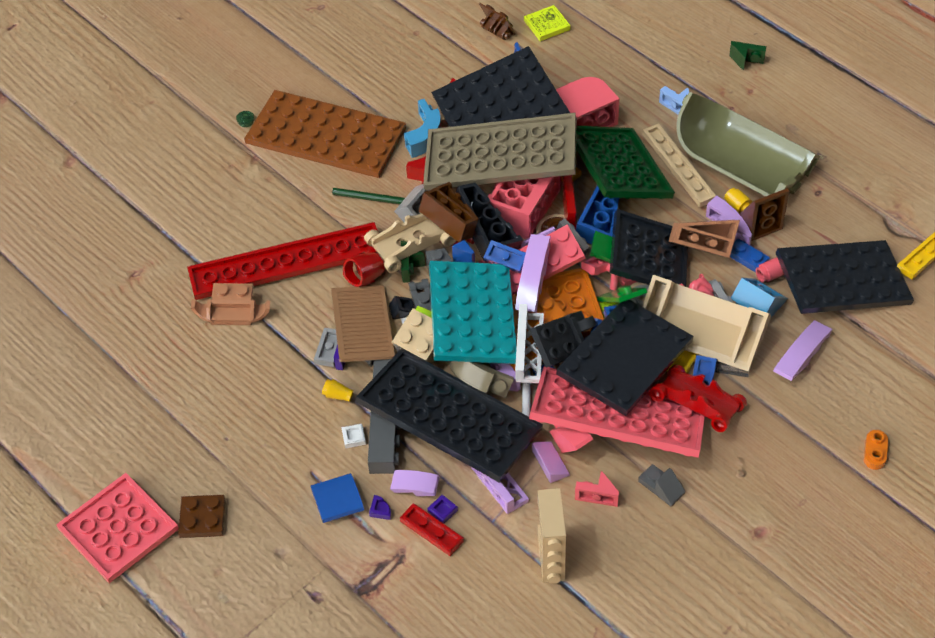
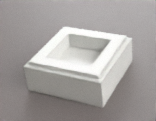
M362 424L341 427L345 448L366 445Z

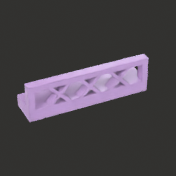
M472 468L507 514L529 502V498L509 473L503 478L508 481L507 487H504L501 482L499 483ZM510 493L518 494L521 499L514 502V498Z

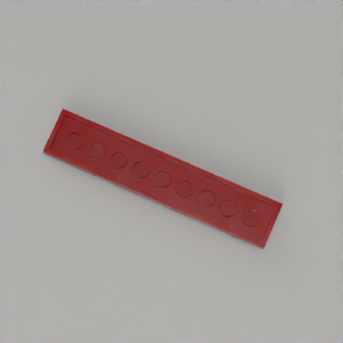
M375 222L187 266L194 298L199 300L211 297L213 283L253 284V286L344 265L348 258L364 251L365 253H377L374 247L369 246L364 239L367 232L377 230Z

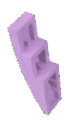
M535 234L530 236L515 306L517 311H519V304H527L528 312L536 313L543 276H546L551 236Z
M814 320L787 350L773 372L792 381L809 364L811 357L819 351L821 344L830 336L832 329Z

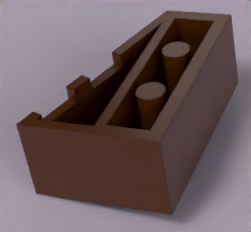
M447 182L424 192L419 212L449 234L454 240L458 242L466 241L473 237L478 217L467 204H463L460 200L461 195L455 193L452 189V184Z

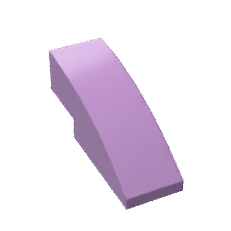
M716 195L707 204L706 217L712 221L740 220L734 241L739 238L750 245L752 234L743 218L732 206Z

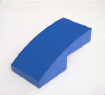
M696 355L693 376L705 375L704 383L710 385L714 379L717 359Z

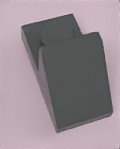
M652 464L638 478L639 483L669 506L675 504L685 494L684 488L671 468L663 472Z

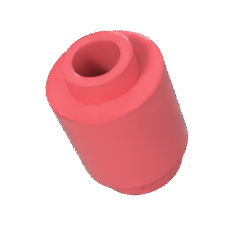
M777 257L760 264L756 268V276L762 283L770 282L784 275Z

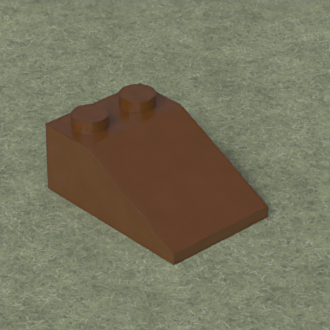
M788 188L753 201L739 214L749 227L752 234L751 241L783 229L790 191Z

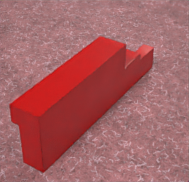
M572 175L562 176L564 218L576 230L577 217Z

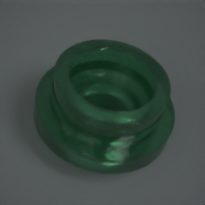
M250 111L240 112L236 116L237 123L241 127H250L254 121V114Z

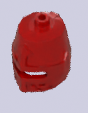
M364 251L351 256L343 265V276L355 287H362L375 282V279L384 272V261L375 252L365 253ZM353 262L355 263L356 271L361 277V280L358 279V277L355 275L353 271Z

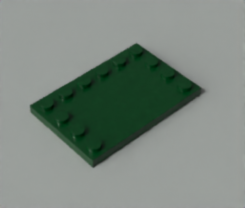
M577 126L576 151L604 197L673 199L675 191L634 128Z

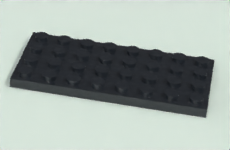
M403 348L396 353L356 396V403L499 483L543 427V424L529 419V416L468 385L459 378Z

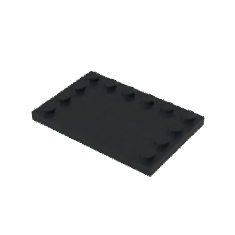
M626 300L619 303L557 368L556 375L627 416L691 344L694 336L637 303Z

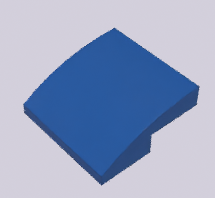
M351 473L311 485L312 494L323 523L364 511L362 500Z

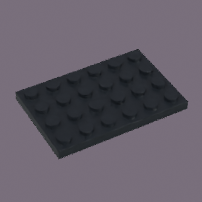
M886 240L777 248L776 256L801 314L912 305L914 301Z

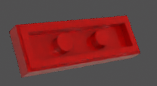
M414 503L400 517L401 523L449 556L464 542V537Z

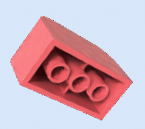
M584 77L556 89L569 112L576 113L577 126L613 127L618 125L619 97L603 80L596 77Z

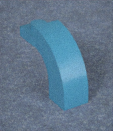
M425 99L418 100V111L424 124L418 129L404 133L405 147L412 158L426 153L428 129L441 128L438 108L432 109V106L428 105Z

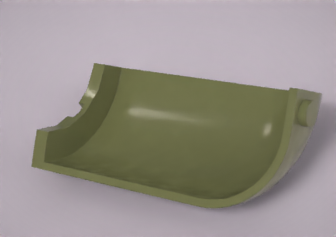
M689 91L682 101L683 105L678 114L676 128L678 139L683 149L693 158L764 196L786 188L790 190L789 193L794 194L801 187L799 182L804 176L808 177L821 157L703 96Z

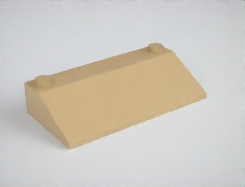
M653 275L642 307L693 335V341L685 350L701 356L716 358L718 362L749 372L765 335L771 315Z

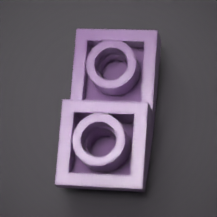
M395 470L390 489L394 493L413 492L416 496H435L440 477L437 474L421 471Z

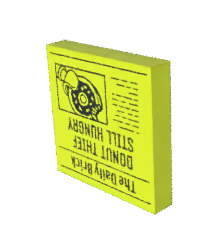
M554 5L524 16V22L539 41L569 31L571 27Z

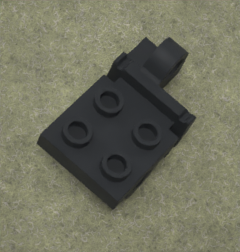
M578 311L530 329V332L547 368L565 361L584 341L581 332L597 324L593 316L584 318L582 311Z

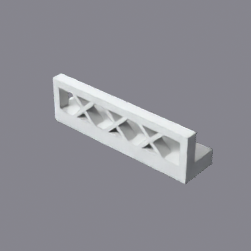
M519 304L515 367L516 382L539 383L542 358L535 342L531 344L526 340L532 335L530 332L532 327L527 323V320H539V324L536 326L542 325L544 323V313H528L527 304ZM530 351L538 355L532 361L525 356ZM529 368H533L537 372V376H524V372Z

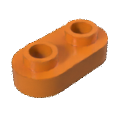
M881 430L870 431L865 440L864 463L873 470L883 468L887 460L888 436Z

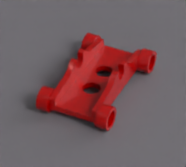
M677 364L668 370V377L663 383L655 384L649 391L651 399L656 402H661L668 398L711 419L712 428L717 432L726 431L730 425L731 418L736 412H741L747 405V400L743 395L734 394L731 396L722 390L715 380H712L710 385H706L704 383L705 375L693 376L687 374L685 369Z

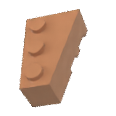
M740 220L673 223L668 242L729 258Z

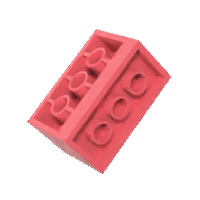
M561 176L496 183L493 193L488 195L490 204L501 212V217L506 223L509 222L512 225L513 231L517 236L520 235L523 239H528L531 234H534L537 224L544 218L560 192Z

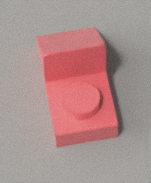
M602 471L598 485L591 482H576L575 500L618 507L619 491Z

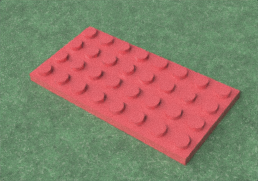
M543 367L529 419L540 423L545 422L557 425L558 427L575 429L580 432L597 434L601 437L619 439L623 442H632L645 447L658 448L667 452L680 453L689 457H699L705 416L668 398L661 402H656L651 399L649 391L629 414L625 416L556 375L557 369Z

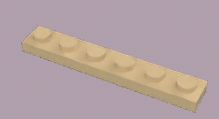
M660 124L643 129L645 139L698 207L707 205L716 195Z

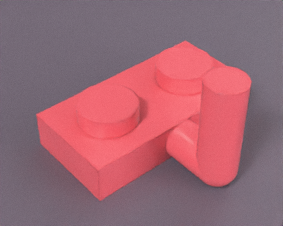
M593 257L581 261V269L587 271L590 275L596 276L606 271L609 272L610 263ZM611 274V290L618 288L619 276Z

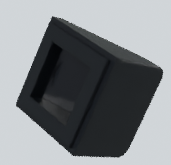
M394 296L389 303L392 319L408 317L411 310L415 309L412 298Z

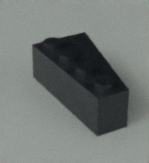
M476 182L458 186L456 193L461 195L460 200L463 204H467L478 217L472 239L483 261H486L483 257L491 240L519 250L523 243V238L520 235H516L512 225L509 222L506 223L501 217V212L490 204V199Z

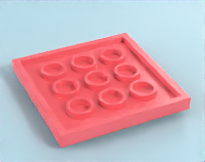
M127 473L123 474L56 524L58 530L108 583H111L179 530L178 525Z

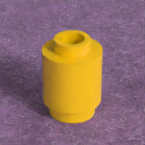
M731 188L724 196L726 202L739 214L752 203V200L740 189Z

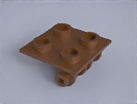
M479 3L486 15V18L480 21L483 29L490 31L503 40H508L511 36L510 33L516 34L512 28L513 25L508 21V16L505 13H498L492 6L488 4L485 6Z

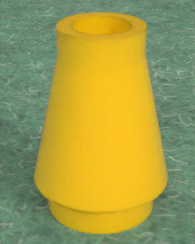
M327 379L322 390V395H325L326 398L348 402L351 401L354 390L349 389L335 379Z

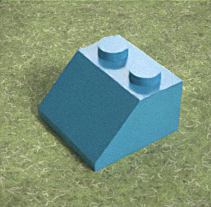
M741 278L731 296V299L736 302L735 304L769 313L771 317L788 299L755 278Z

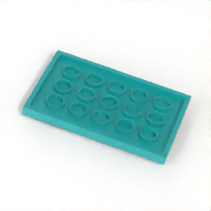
M430 261L429 275L434 360L516 364L517 347L509 268L501 264Z

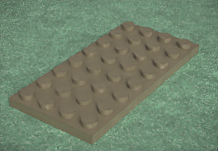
M576 113L428 129L424 189L431 190L447 182H450L452 187H458L474 182L480 185L576 174Z

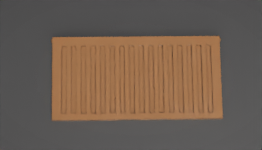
M384 285L331 288L339 362L392 359L395 354Z

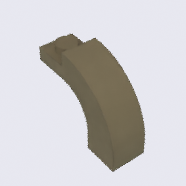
M450 361L449 364L451 371L468 385L487 393L489 391L505 398L514 380V377L494 370L481 362Z

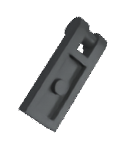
M422 279L418 283H408L415 309L417 306L431 311V294L428 279ZM418 290H424V292L417 293Z

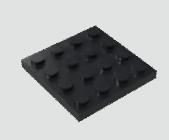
M617 209L614 213L609 273L650 285L653 275L671 280L678 285L682 283L686 287L688 247L668 242L673 226Z

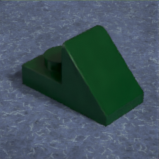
M731 41L729 56L744 70L746 61L764 64L767 46Z
M401 240V246L403 247L407 244L405 240ZM421 251L401 260L403 283L410 282V274H414V267L425 266V256Z

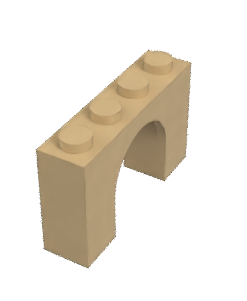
M560 488L538 490L540 525H538V544L543 582L558 583L565 581L566 531Z

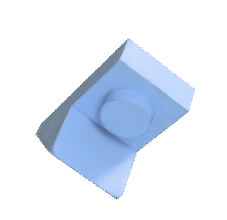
M664 86L660 89L659 103L679 114L683 105L682 101L689 93V88L677 94L675 91Z

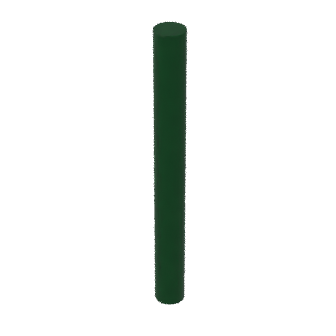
M333 188L332 195L399 205L405 199L403 197Z

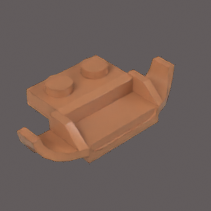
M213 283L212 299L207 300V304L197 302L196 299H192L191 310L202 320L210 322L211 325H251V323L263 319L269 313L270 300H267L265 304L256 305L255 300H252L253 284Z

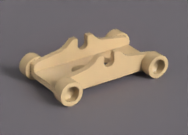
M422 213L416 216L407 215L403 224L396 220L392 226L383 232L378 233L377 230H370L364 236L366 243L369 246H373L385 262L384 267L389 273H394L400 269V260L441 241L444 246L449 247L456 242L449 234L427 219ZM418 232L423 233L419 236L420 239L415 238L414 234ZM401 240L407 241V244L403 247L397 245Z

